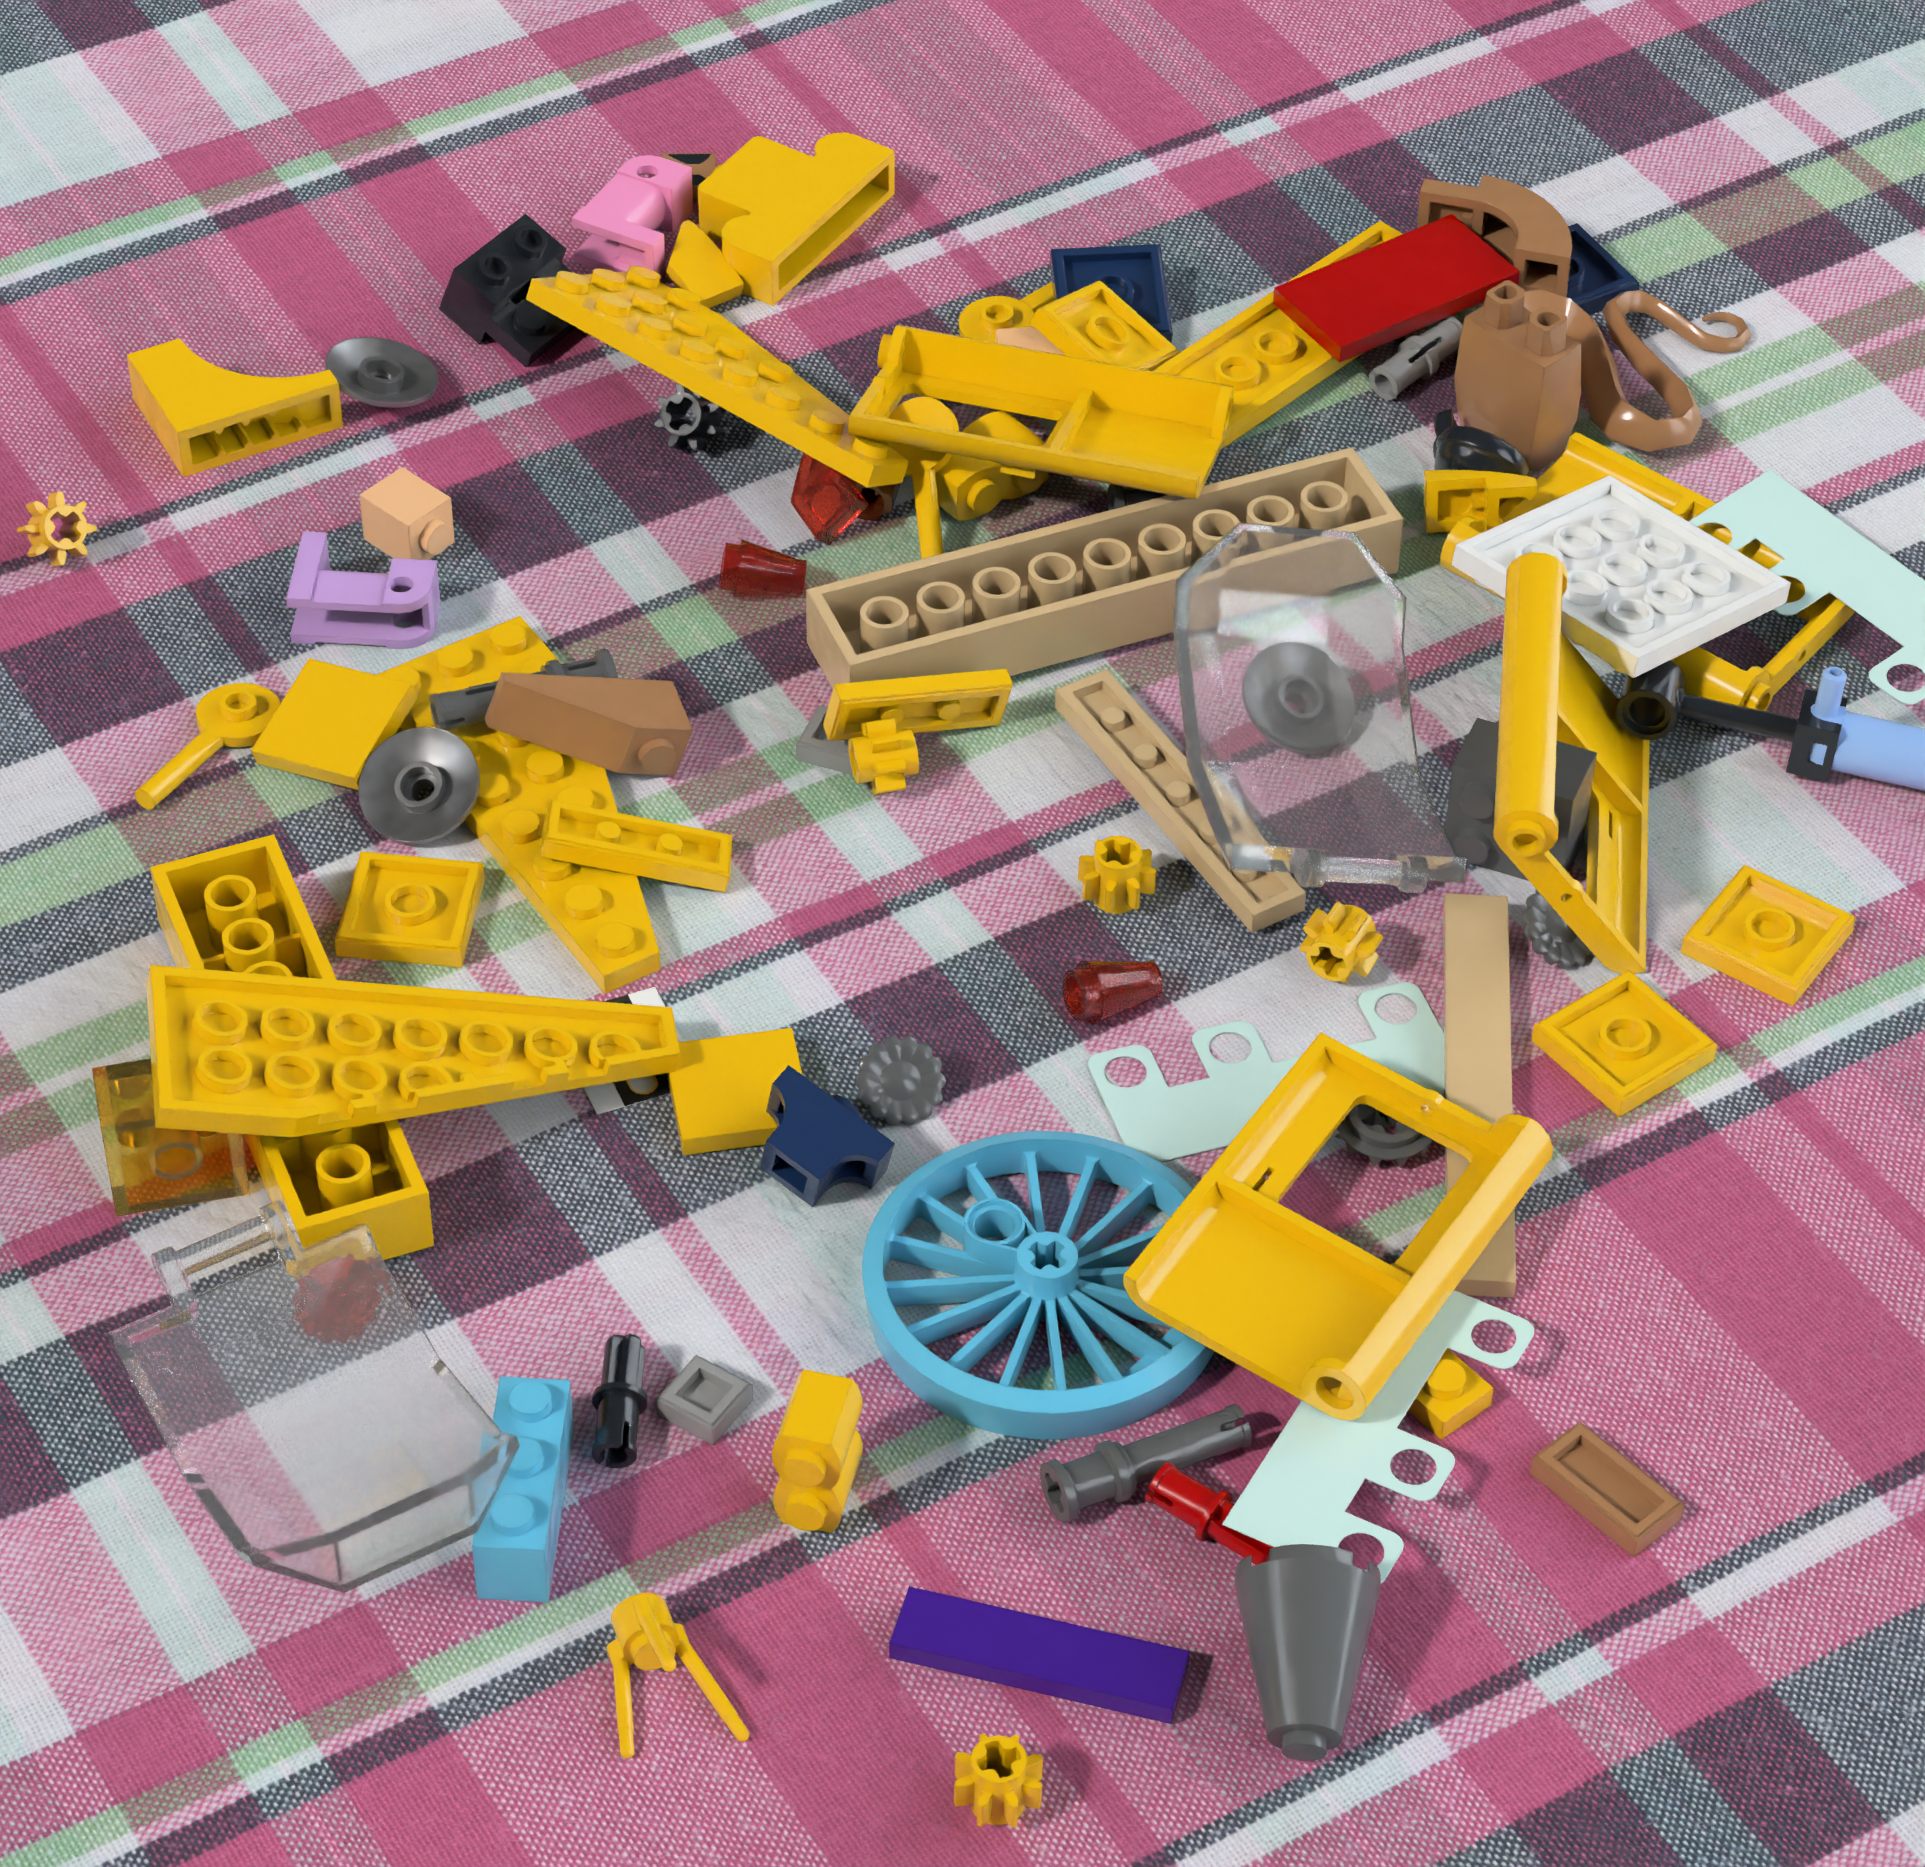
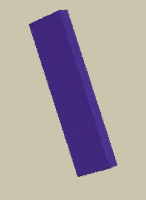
M910 1586L889 1642V1658L1168 1724H1172L1189 1667L1190 1651Z

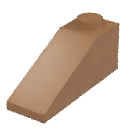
M501 672L484 718L489 728L621 774L675 776L693 731L673 681Z

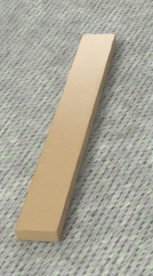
M1445 893L1443 904L1444 1098L1494 1125L1499 1117L1513 1114L1508 896ZM1445 1147V1196L1470 1165L1465 1157ZM1515 1208L1454 1289L1455 1291L1471 1296L1514 1298L1516 1287Z

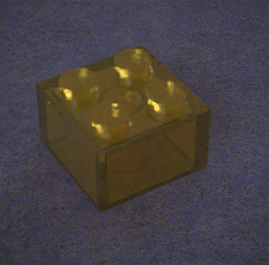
M151 1058L92 1068L99 1121L116 1217L250 1195L241 1134L155 1128Z

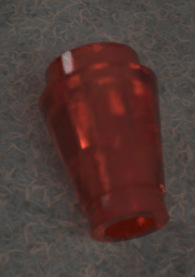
M740 539L739 544L725 542L720 569L719 589L732 591V597L802 595L807 560L795 559L793 556L744 539Z
M1152 960L1143 962L1081 961L1075 969L1068 970L1065 973L1062 982L1064 1002L1071 1017L1077 1021L1086 1020L1091 1024L1100 1023L1150 999L1158 998L1163 990L1160 969Z

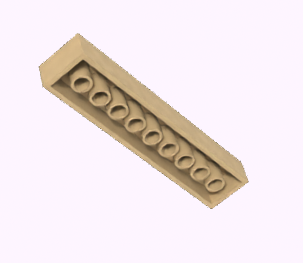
M1351 447L1205 485L1197 500L1166 495L806 589L807 644L832 688L834 684L1006 668L1009 675L1013 676L1396 573L1399 566L1403 517L1356 451Z

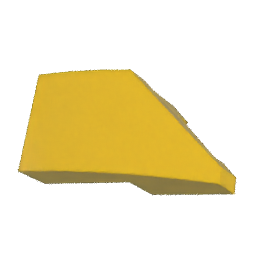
M692 221L682 222L665 277L671 279L676 288L685 289L699 295L702 298L701 304L707 308L741 296L744 282L736 270L726 262L721 250Z
M1424 470V526L1426 533L1450 532L1455 524L1465 516H1472L1480 520L1484 525V529L1487 528V530L1503 524V519L1525 498L1530 501L1538 494L1536 478L1492 471Z

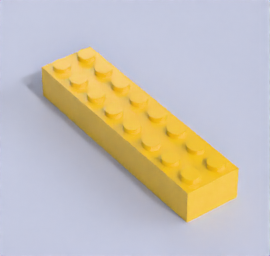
M274 834L150 867L158 922L177 967L337 980ZM398 1120L293 1138L244 1134L304 1284L434 1246L429 1192Z

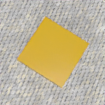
M1102 281L1092 283L1039 307L1029 322L1067 356L1153 371L1180 353L1174 345Z
M309 658L251 749V753L259 765L358 790L360 776L365 763L380 744L395 735L418 696L411 683Z
M360 851L335 937L336 956L462 968L485 882L484 863Z
M1743 865L1685 934L1681 953L1794 1006L1851 935L1856 916Z
M1630 970L1625 971L1533 1025L1531 1040L1618 1117L1623 1116L1714 1061L1717 1044Z
M792 1028L678 1042L680 1055L675 1071L667 1073L682 1155L765 1145L766 1140L777 1129L775 1121L766 1112L772 1083L788 1065L802 1074Z

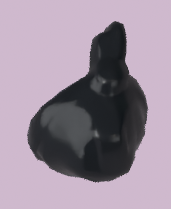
M1452 409L1437 413L1434 422L1436 439L1433 443L1434 470H1477L1527 476L1529 468L1525 459L1507 441L1478 428L1458 426Z

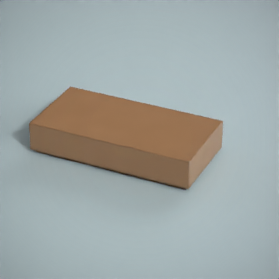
M1580 1421L1532 1458L1531 1475L1633 1557L1682 1519L1684 1503Z

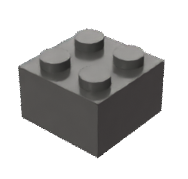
M1477 718L1452 765L1442 855L1529 881L1501 850L1494 839L1499 724ZM1557 741L1554 813L1559 821L1558 840L1549 851L1569 873L1584 842L1597 752Z

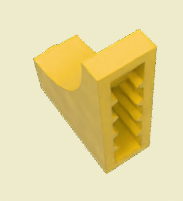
M180 338L127 354L133 400L183 477L343 427L339 382L330 369L314 374L293 377H259L240 374L205 361L192 352Z

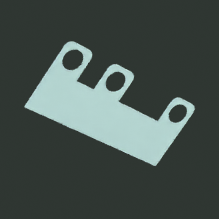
M1772 470L1766 471L1688 521L1696 527L1706 523H1718L1727 527L1732 533V540L1728 546L1737 551L1757 539L1784 559L1769 570L1779 576H1789L1798 579L1805 587V594L1798 601L1785 603L1773 609L1777 613L1786 616L1795 615L1830 592L1901 644L1903 648L1869 671V679L1901 704L1914 705L1925 699V685L1919 690L1905 692L1895 689L1887 681V672L1892 667L1900 664L1916 666L1925 674L1924 579Z
M1401 982L1362 992L1358 997V1005L1376 1038L1346 1046L1420 1086L1443 1095L1444 1032L1420 988L1409 982ZM1399 994L1411 999L1416 1005L1417 1011L1410 1021L1394 1024L1384 1021L1377 1015L1375 1004L1385 995ZM1234 1021L1200 1029L1192 1036V1043L1209 1076L1206 1079L1168 1087L1151 1051L1141 1045H1131L1094 1054L1089 1058L1087 1067L1123 1144L1159 1162H1164L1228 1146L1301 1056L1272 1062L1256 1028L1246 1021ZM1236 1033L1249 1041L1251 1052L1247 1058L1240 1062L1227 1063L1216 1059L1211 1054L1209 1044L1219 1034ZM1130 1057L1140 1061L1145 1066L1147 1074L1144 1081L1139 1085L1119 1087L1107 1080L1104 1073L1105 1067L1113 1059Z
M1454 1290L1360 1418L1352 1421L1339 1420L1301 1401L1222 1525L1272 1547L1314 1544L1338 1548L1339 1543L1348 1535L1355 1533L1371 1535L1379 1540L1384 1548V1558L1377 1565L1381 1574L1382 1584L1403 1551V1541L1396 1533L1345 1512L1365 1479L1417 1501L1433 1499L1454 1468L1455 1458L1449 1450L1400 1430L1397 1427L1447 1348L1492 1367L1508 1369L1517 1364L1533 1338V1325L1524 1318ZM1499 1320L1508 1324L1514 1330L1516 1342L1506 1352L1488 1353L1479 1349L1474 1344L1471 1332L1474 1326L1482 1321ZM1407 1449L1423 1451L1434 1460L1436 1473L1426 1483L1419 1485L1406 1484L1393 1475L1390 1468L1392 1458L1400 1451Z

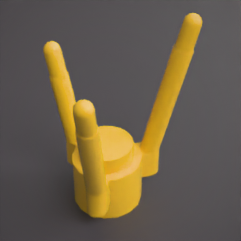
M639 1593L629 1596L620 1602L611 1615L612 1626L617 1638L607 1645L606 1650L613 1666L617 1732L621 1756L628 1759L634 1755V1725L629 1666L634 1663L641 1670L649 1671L662 1667L666 1672H672L677 1665L674 1659L675 1653L678 1654L735 1738L740 1742L747 1741L750 1735L749 1730L691 1646L683 1625L673 1622L665 1600L660 1595L654 1593Z

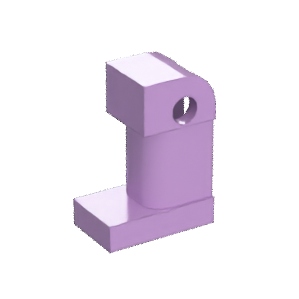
M303 531L286 597L287 607L297 608L290 633L291 643L315 644L316 642L375 645L386 646V648L409 649L423 645L432 638L435 632L441 605L437 560L392 558L389 573L330 570L327 533ZM403 621H409L414 623V625L409 628H399L395 626Z

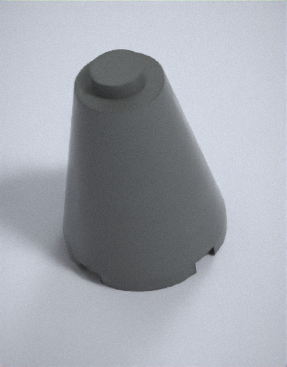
M1314 1544L1283 1545L1270 1548L1268 1562L1251 1567L1252 1555L1242 1559L1235 1569V1592L1268 1741L1282 1749V1754L1290 1759L1312 1761L1326 1756L1327 1750L1337 1747L1342 1741L1380 1596L1381 1574L1378 1567L1370 1561L1367 1572L1353 1566V1552L1341 1548Z

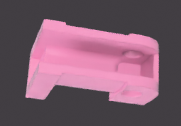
M653 155L638 156L625 162L617 170V174L593 199L572 217V227L592 233L574 252V262L594 269L601 268L614 272L628 271L630 266H640L657 272L661 276L659 282H662L666 278L664 233L655 230L659 228L673 233L693 212L692 167ZM644 174H649V178H643L640 176Z

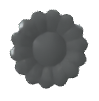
M1537 889L1535 894L1530 895L1526 899L1527 909L1522 913V919L1527 924L1524 933L1532 941L1534 952L1543 955L1545 962L1550 965L1557 963L1561 968L1568 969L1572 965L1580 966L1584 964L1586 958L1593 955Z
M889 1036L884 1040L883 1044L875 1043L871 1045L868 1056L862 1057L859 1060L858 1066L861 1072L855 1077V1085L861 1090L858 1098L861 1104L869 1106V1114L875 1119L883 1118L886 1124L890 1126H895L899 1122L906 1126H911L916 1123L918 1118H928L932 1114L933 1106L940 1104L942 1101L941 1089L946 1084V1078L940 1072L942 1061L938 1057L932 1056V1050L928 1044H918L911 1036H906L901 1040L895 1036Z

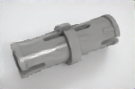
M1449 316L1440 320L1421 336H1411L1403 341L1398 347V353L1370 372L1369 381L1374 392L1385 400H1393L1401 391L1419 378L1426 380L1438 371L1439 363L1453 352L1458 351L1463 327L1461 322Z

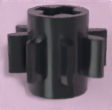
M676 383L675 394L668 398L658 396L657 401L662 405L661 419L653 423L654 427L665 429L672 433L668 440V446L681 450L689 441V445L693 450L705 452L707 448L706 439L713 435H725V431L720 427L721 414L727 410ZM690 407L691 413L697 416L693 425H691L692 421L686 417L687 410Z

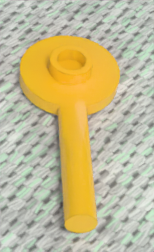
M1052 282L1021 300L1006 296H991L972 302L965 307L959 316V335L995 342L996 329L1033 327L1029 322L1037 309L1054 301Z
M931 397L909 399L895 408L889 419L959 432L957 419L953 412L942 402ZM889 443L893 450L909 461L905 476L911 477L913 480L921 559L943 554L935 473L947 464L953 454Z
M251 683L227 684L208 692L199 701L196 708L197 727L200 734L135 791L137 802L143 808L152 810L222 746L247 747L255 745L281 703L276 694L263 686Z

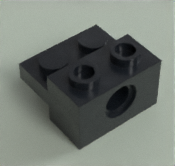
M524 214L453 269L439 310L479 345L489 337H492L521 364L528 367L577 328L526 300L532 278L556 277L559 271L572 272L561 263L567 249L527 214Z

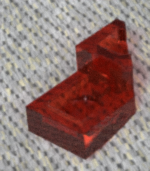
M803 453L790 502L815 538L822 543L830 545L869 504L847 476Z

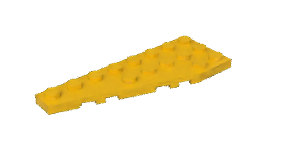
M630 266L628 271L614 272L597 268L593 270L592 274L585 275L559 271L556 277L531 279L526 300L861 485L870 488L903 482L909 463L908 460L893 450L888 442L851 436L848 430L849 414L793 372L790 366L779 361L722 315L702 305V298L696 293L681 288H670L659 282L661 276L657 272L640 266Z
M518 616L376 675L411 683L418 696L395 733L397 734L417 727L435 728L430 710V694L456 691L498 681L501 672L524 674L540 672L541 666L545 665L547 661L558 659L524 619ZM486 723L473 724L448 731L459 737L469 747L477 761L480 772L478 797L473 809L464 822L600 989L607 994L660 970V951L637 875L540 857L544 815L548 799L618 813L605 769L489 728Z
M150 965L146 982L155 1128L293 1138L670 1073L675 1071L680 1055L672 1007Z

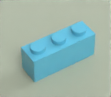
M500 1376L472 1543L477 1599L549 1603L574 1437L570 1380Z

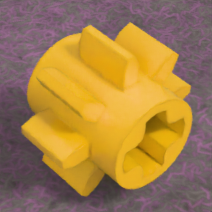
M62 491L49 494L48 508L39 501L27 503L25 506L32 517L27 525L17 528V532L28 535V539L32 544L27 555L34 557L43 553H50L52 567L65 565L67 559L66 550L76 557L86 556L89 552L82 542L87 533L97 530V526L87 524L82 514L87 503L81 501L72 505H64L65 498ZM60 518L63 525L60 527L59 533L63 538L54 540L51 534L55 530V525L51 520Z
M895 718L861 723L863 736L850 738L848 741L850 766L856 784L871 782L873 795L905 790L906 782L904 776L915 775L919 772L918 750L912 730L896 731Z
M1110 836L1101 841L1096 840L1094 857L1089 855L1079 857L1078 880L1083 882V900H1093L1099 909L1113 914H1121L1132 909H1139L1140 893H1155L1156 869L1151 867L1152 851L1150 849L1141 850L1136 841L1124 836Z
M1336 902L1328 914L1317 908L1303 927L1307 936L1299 946V949L1306 953V959L1310 968L1318 976L1326 980L1340 981L1346 984L1354 971L1358 975L1366 977L1379 958L1375 950L1382 941L1383 936L1376 933L1375 923L1370 915L1357 906L1342 905L1341 902Z
M983 1733L979 1735V1743L974 1747L971 1755L964 1752H957L955 1755V1777L957 1780L954 1782L955 1806L963 1807L970 1805L972 1812L977 1817V1826L983 1827L986 1823L991 1825L1009 1824L1014 1828L1017 1827L1018 1818L1023 1813L1025 1806L1040 1809L1042 1805V1784L1039 1781L1042 1779L1043 1758L1040 1754L1027 1756L1025 1749L1019 1743V1735L1014 1734L1011 1738L1000 1735L988 1737Z

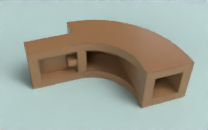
M1487 175L1482 176L1479 187L1424 178L1419 196L1417 228L1453 214L1520 271L1518 286L1525 291L1542 289L1567 297L1572 238L1565 220L1549 202L1523 186Z

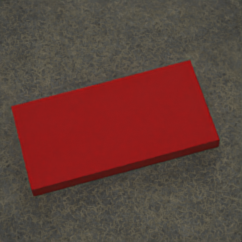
M1450 214L1275 287L1273 304L1340 363L1484 302L1487 291L1503 281L1510 280L1518 285L1520 271L1453 214Z

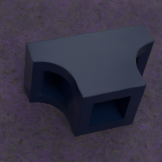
M789 1065L772 1083L766 1112L775 1121L777 1129L766 1140L760 1169L811 1207L818 1202L827 1190L841 1183H858L872 1189L886 1173L895 1143L865 1122L858 1109L850 1101L839 1095L834 1094L830 1096Z

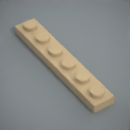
M1107 669L1055 689V708L1251 933L1305 911L1306 892Z

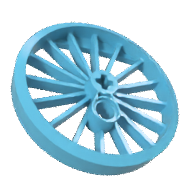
M1024 1131L995 1135L969 1142L937 1156L909 1175L890 1194L875 1216L865 1242L862 1261L865 1299L871 1331L882 1356L897 1377L929 1405L958 1421L997 1434L1028 1439L1080 1438L1123 1428L1154 1414L1180 1396L1197 1379L1208 1364L1214 1351L1147 1314L1132 1301L1123 1285V1275L1130 1267L1124 1266L1133 1263L1164 1225L1101 1250L1099 1249L1148 1204L1156 1205L1171 1217L1193 1188L1170 1168L1140 1151L1111 1140L1072 1132ZM1038 1171L1066 1172L1081 1175L1059 1233L1045 1231ZM1011 1173H1024L1026 1175L1032 1225L1017 1205L1008 1200L998 1198L985 1179ZM1095 1180L1108 1181L1131 1191L1075 1244L1071 1241ZM960 1188H968L977 1202L962 1217L938 1200ZM922 1218L961 1243L963 1251L905 1237L902 1234L915 1219ZM999 1237L1003 1238V1240L989 1241L985 1240L984 1238ZM890 1260H897L962 1276L886 1281L884 1279L886 1267ZM967 1302L907 1327L894 1308L895 1306ZM1117 1315L1171 1329L1159 1341H1156ZM1044 1318L1054 1390L1014 1387L1039 1322ZM1057 1318L1103 1384L1077 1389L1066 1388ZM991 1320L947 1362L925 1347L928 1344ZM1024 1320L999 1384L967 1373ZM1087 1325L1139 1357L1140 1360L1121 1375Z

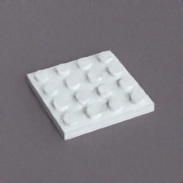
M1611 475L1456 544L1451 564L1473 578L1478 585L1491 589L1505 598L1506 570L1513 560L1531 552L1555 556L1564 564L1568 572L1567 590L1562 596L1561 631L1571 643L1584 647L1608 662L1616 671L1627 674L1632 678L1785 604L1791 586L1789 581Z

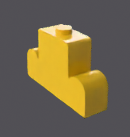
M832 133L820 138L815 144V156H809L765 137L755 136L727 161L718 165L712 174L699 184V228L710 239L722 243V254L726 262L736 270L744 282L742 293L774 306L895 194V150L854 134Z

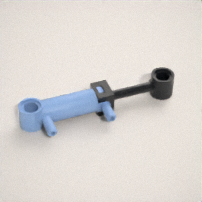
M1671 660L1635 678L1627 674L1625 676L1616 707V718L1621 728L1636 738L1642 740L1663 738L1673 730L1678 717H1683L1793 742L1786 768L1787 773L1828 782L1831 770L1925 791V728L1845 711L1848 698L1842 696L1847 674L1841 668L1828 667L1823 670L1818 692L1805 689L1798 719L1684 693L1686 688L1685 676L1681 668Z

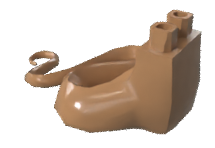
M1510 280L1503 281L1487 291L1483 306L1464 318L1454 375L1459 420L1461 426L1478 428L1504 439L1523 456L1529 471H1539L1564 453L1578 418L1582 387L1593 422L1611 441L1646 452L1689 445L1694 440L1703 422L1692 390L1630 328L1625 315L1627 313H1645L1698 348L1717 353L1741 351L1750 340L1751 331L1743 318L1729 312L1719 311L1702 317V321L1728 322L1736 327L1738 334L1736 337L1731 338L1708 334L1667 303L1642 290L1622 292L1608 301L1602 311L1611 339L1632 367L1659 393L1671 408L1673 418L1655 420L1631 406L1625 400L1614 357L1595 319L1570 298L1542 289L1525 291Z

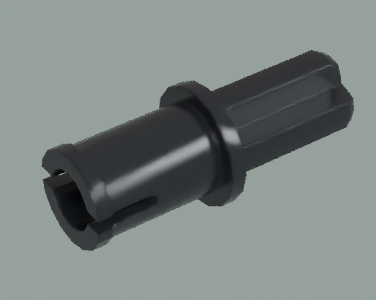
M631 1333L625 1336L614 1334L606 1341L601 1385L596 1387L592 1394V1405L598 1412L595 1440L591 1454L594 1461L601 1464L604 1461L605 1449H608L606 1467L609 1468L628 1467L636 1461L639 1415L644 1413L648 1403L647 1394L642 1389L646 1350L641 1345L640 1337Z

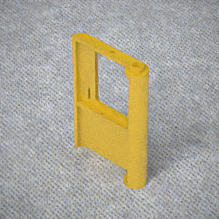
M896 325L892 335L884 334L882 336L877 360L878 368L882 369L874 377L873 382L850 413L848 430L851 436L1001 463L1000 473L1035 479L1037 470L1197 500L1225 442L1233 409L1235 388L1225 384ZM915 394L1057 421V424L1044 445L1033 446L889 419L904 395Z
M1575 432L1569 437L1567 447L1562 456L1536 480L1538 494L1530 501L1525 498L1503 519V523L1609 475L1686 521L1695 518L1715 505L1716 502ZM1465 516L1455 524L1444 542L1440 556L1441 566L1505 600L1504 597L1491 589L1478 585L1473 578L1451 565L1456 544L1487 531V528L1484 529V525L1480 520L1472 516ZM1706 523L1698 527L1726 545L1732 540L1731 531L1721 524ZM1757 539L1738 550V552L1768 570L1784 560ZM1780 576L1791 583L1786 603L1800 600L1805 594V587L1802 582L1793 577ZM1830 592L1795 614L1807 621V624L1764 668L1752 666L1747 671H1744L1700 647H1696L1671 661L1681 668L1685 676L1686 688L1684 693L1766 711L1773 696L1849 620L1855 611Z
M1531 552L1517 557L1506 570L1494 839L1501 850L1604 966L1621 974L1627 970H1630L1633 974L1645 972L1650 740H1642L1631 736L1621 728L1616 718V707L1619 699L1561 631L1562 596L1567 590L1568 573L1564 564L1555 556ZM1557 741L1597 752L1588 809L1586 893L1583 890L1582 884L1573 879L1549 851L1558 840L1559 821L1554 813Z
M1320 1032L1123 1275V1285L1132 1301L1147 1314L1325 1414L1339 1420L1352 1421L1361 1417L1553 1156V1145L1544 1128L1537 1121L1519 1114H1506L1499 1117L1493 1125L1448 1101L1438 1092L1420 1086ZM1360 1104L1375 1108L1462 1155L1470 1163L1399 1259L1392 1264L1384 1262L1278 1203L1349 1112L1356 1105Z

